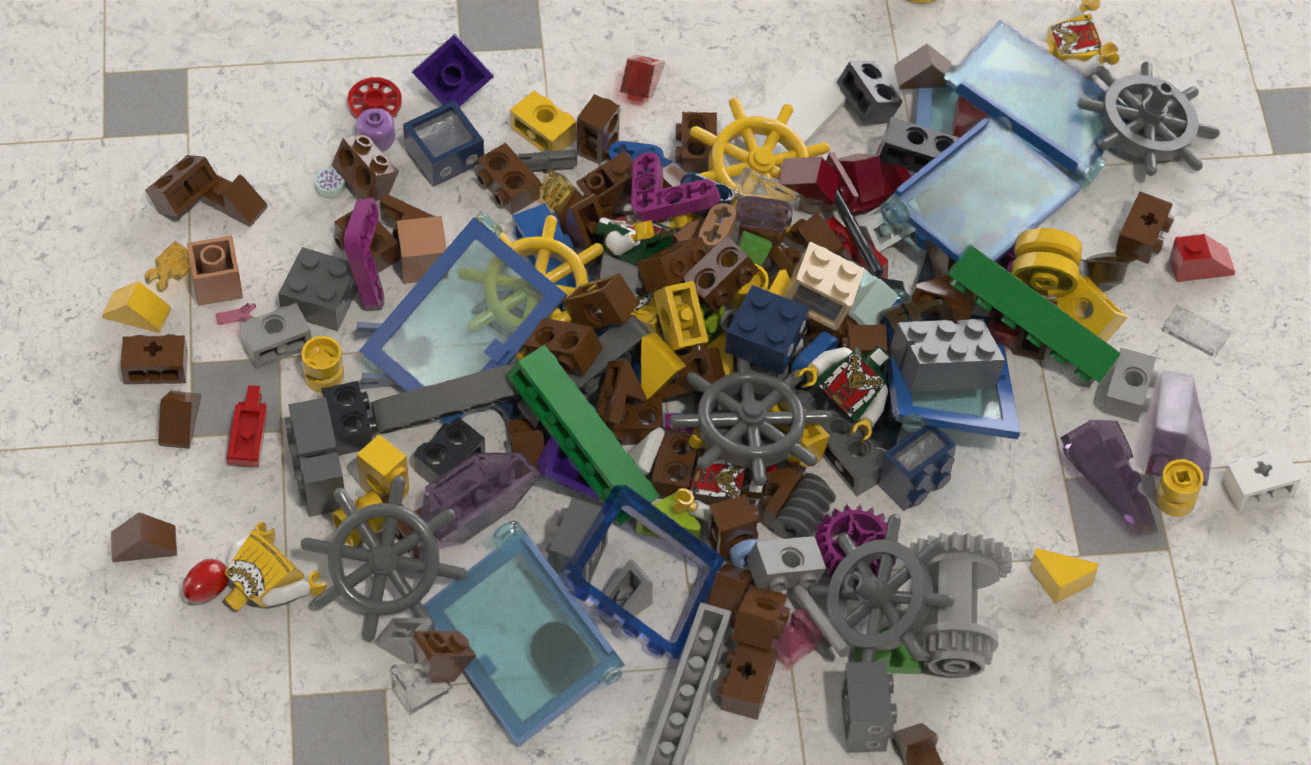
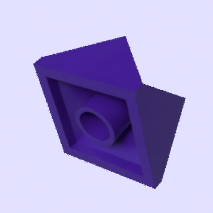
M455 33L412 70V73L442 105L454 100L459 107L494 77L491 71Z
M550 435L536 462L542 477L600 501L599 497L552 435Z

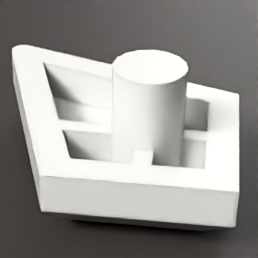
M660 427L649 433L628 453L643 475H653L655 468L653 462L665 434V430Z

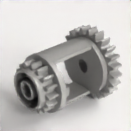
M953 532L952 535L940 533V537L928 535V540L919 538L918 543L912 542L911 547H908L917 554L935 539H941L944 542V549L926 565L930 571L933 586L938 588V594L952 595L955 599L952 607H938L937 623L926 625L916 633V640L924 651L922 660H924V664L928 665L932 672L943 676L968 677L980 674L984 671L985 665H991L993 652L998 648V634L986 626L977 624L978 589L991 586L999 582L1000 578H1006L1007 573H1011L1012 552H1010V547H1004L1003 542L995 543V538L983 539V535L974 537L970 533L965 535H958L956 532Z

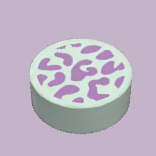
M334 168L323 169L315 177L316 191L326 198L337 197L345 189V180Z

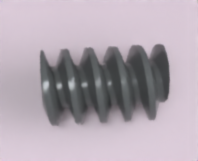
M806 473L803 476V480L798 483L797 489L792 492L791 498L786 501L785 507L773 521V528L776 533L784 539L812 536L811 532L816 530L817 522L822 521L824 518L823 513L828 512L830 504L836 500L834 491L821 477L812 473Z

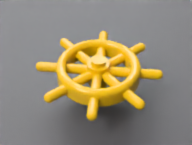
M733 97L729 100V107L735 121L727 125L718 136L697 126L692 127L690 130V135L693 138L712 147L708 161L709 171L699 174L717 183L725 184L733 190L734 198L731 204L736 210L737 222L743 210L746 211L748 205L752 204L782 213V226L786 227V232H789L791 230V223L785 209L792 205L800 195L787 190L778 194L772 178L776 180L779 178L781 168L777 166L782 165L784 158L815 157L827 154L830 151V146L826 142L805 146L797 133L787 126L793 113V107L790 104L783 105L776 120L763 116L746 117L740 100ZM754 134L767 136L762 147L758 146ZM742 136L748 152L730 142ZM777 142L787 150V152L775 155L772 153ZM725 153L743 163L725 167L723 154ZM744 175L740 182V187L731 179L732 177ZM760 184H762L766 196L754 194L758 191Z
M553 215L546 217L541 237H526L511 243L499 226H493L490 229L491 232L521 257L537 255L535 268L553 283L572 273L576 288L556 285L568 295L567 297L580 285L588 283V276L584 265L601 255L604 251L603 246L596 243L577 255L567 245L554 240L557 219ZM496 255L491 260L486 272L465 268L458 272V277L463 281L484 284L485 301L488 310L469 322L468 327L473 332L480 330L495 320L502 328L513 334L543 299L544 295L523 278L501 275L508 265ZM549 256L563 263L546 274ZM497 287L519 290L502 302H500L497 295ZM526 302L523 319L509 313L510 310ZM558 307L550 316L553 320L576 323L567 308L561 312ZM525 346L517 354L516 358L518 360L528 355Z

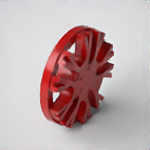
M370 77L360 80L352 86L348 93V107L355 119L366 110L376 108L387 111L394 120V117H397V113L402 107L400 89L392 81L385 78ZM374 84H379L378 89L374 88ZM363 86L368 88L365 93L360 90ZM389 87L392 91L385 93L384 89ZM354 105H362L357 109L354 107ZM387 106H395L392 110L387 108Z

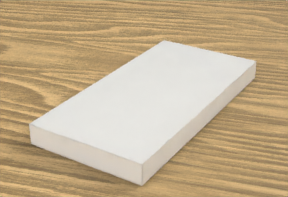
M803 66L756 116L776 120L783 105L790 104L793 107V113L787 126L797 133L805 146H807L843 108L848 99L839 87ZM754 134L758 146L762 147L767 136ZM742 136L736 138L735 144L747 150ZM777 142L772 153L775 155L787 152L785 147Z

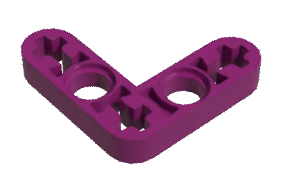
M644 153L634 160L631 205L637 220L640 222L657 221L709 209L720 200V194L715 182L708 179L663 189V167L658 155L655 153ZM654 184L649 189L641 190L647 185ZM682 198L677 203L669 204L671 201L675 199Z
M373 198L356 201L344 234L345 251L363 305L367 310L384 306L383 287L369 248L379 219L377 204Z

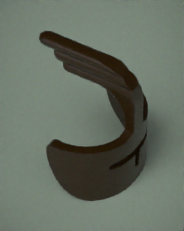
M943 299L932 300L920 305L909 300L882 310L894 333L898 322H909L906 315L910 316L912 322H922L921 313L928 311H937L939 321L952 320L955 324L954 312L949 302Z

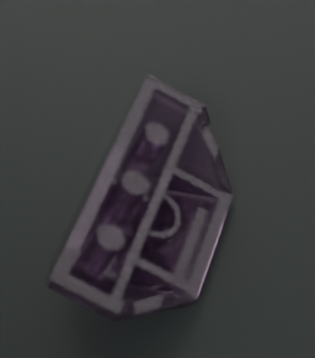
M521 451L511 452V454L499 452L475 453L425 486L421 517L428 522L446 509L454 510L455 519L434 534L441 543H465L514 510L540 477L541 472Z

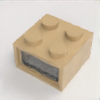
M810 242L795 266L784 297L810 307V318L837 331L853 305L865 269L852 261H848L830 252L824 247Z

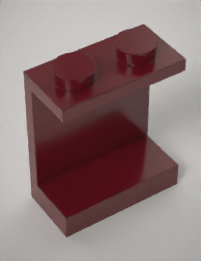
M881 143L879 144V147L875 155H879ZM830 152L826 159V162L840 177L838 189L853 215L872 211L886 203L894 196L896 189L911 178L906 168L880 162L886 197L882 201L859 206L857 204L859 194L836 154Z

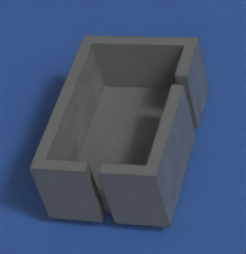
M983 319L957 320L956 324L952 320L898 322L889 348L897 368L902 369L900 374L910 392L995 388L1005 363V358Z
M326 397L288 404L290 417H285L284 421L289 451L292 456L294 476L298 485L301 506L307 505L309 517L332 513L341 507L334 497V491L336 488H344V480L338 452L335 453L337 446Z

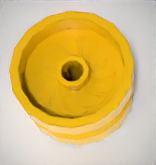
M1054 228L1028 229L1017 236L1014 250L1016 259L1012 265V275L1041 296H1065L1075 291L1079 281L1078 265L1081 263L1082 242L1076 236Z

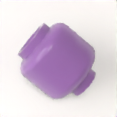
M376 108L369 109L358 117L356 123L357 135L365 134L380 151L390 148L395 139V124L393 117L387 111Z

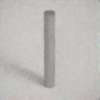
M802 585L794 587L792 594L840 657H846L851 651L849 646Z

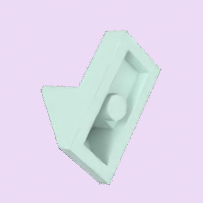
M865 269L853 305L849 310V316L859 325H878L884 317L882 310L891 307L897 300L898 295L881 279L872 276Z

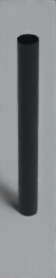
M837 188L834 206L872 276L879 277L884 271L840 190Z

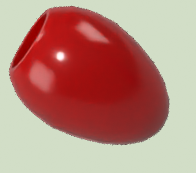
M213 558L204 559L195 564L186 575L182 584V593L185 599L193 603H202L220 595L229 583V577L225 574L227 566L222 561Z

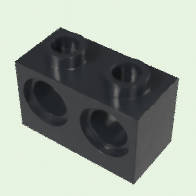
M876 61L849 62L836 82L863 123L889 122L890 117H894L903 103Z
M358 381L321 388L322 398L326 397L337 446V451L335 452H338L340 456L361 451L373 440L372 436L377 435L374 417L368 418L366 410L371 409L367 391L361 392Z
M457 416L451 423L444 424L438 430L436 436L428 443L424 442L416 449L414 453L415 472L440 493H443L486 455L485 438ZM456 442H462L463 444L457 445V444H454V443H456ZM436 461L442 462L439 464H432V462Z

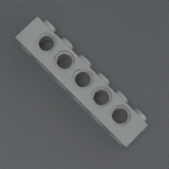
M700 602L643 765H684L730 632L732 611Z

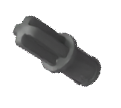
M545 149V152L519 153V158L530 170L546 169L547 172H550V169L575 167L578 164L577 152L574 149L548 151V149Z

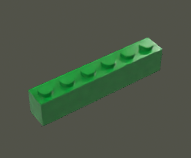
M967 245L947 273V275L953 278L950 282L952 286L963 294L969 290L978 296L975 300L977 304L988 312L992 308L996 309L1002 314L999 320L1013 330L1017 325L1027 332L1024 338L1038 348L1042 343L1052 350L1049 356L1063 366L1067 361L1075 366L1077 369L1074 371V374L1088 384L1091 379L1100 383L1121 354L972 245Z
M545 345L518 361L506 374L620 526L636 516L639 511L647 508L659 497L653 484L646 479L633 458L627 454L614 433L608 429L595 408L586 400L576 383L567 375L557 358Z

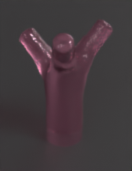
M246 303L239 309L216 313L217 324L246 322L254 317L249 315V313L256 308V305L254 303Z

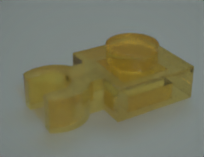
M548 169L547 174H549L547 182L545 184L540 182V189L544 191L542 198L551 209L560 213L576 188L567 177Z
M174 241L155 259L156 267L149 269L145 273L146 284L149 285L153 280L160 279L156 283L157 291L161 293L167 289L171 278L179 282L191 270L188 249Z

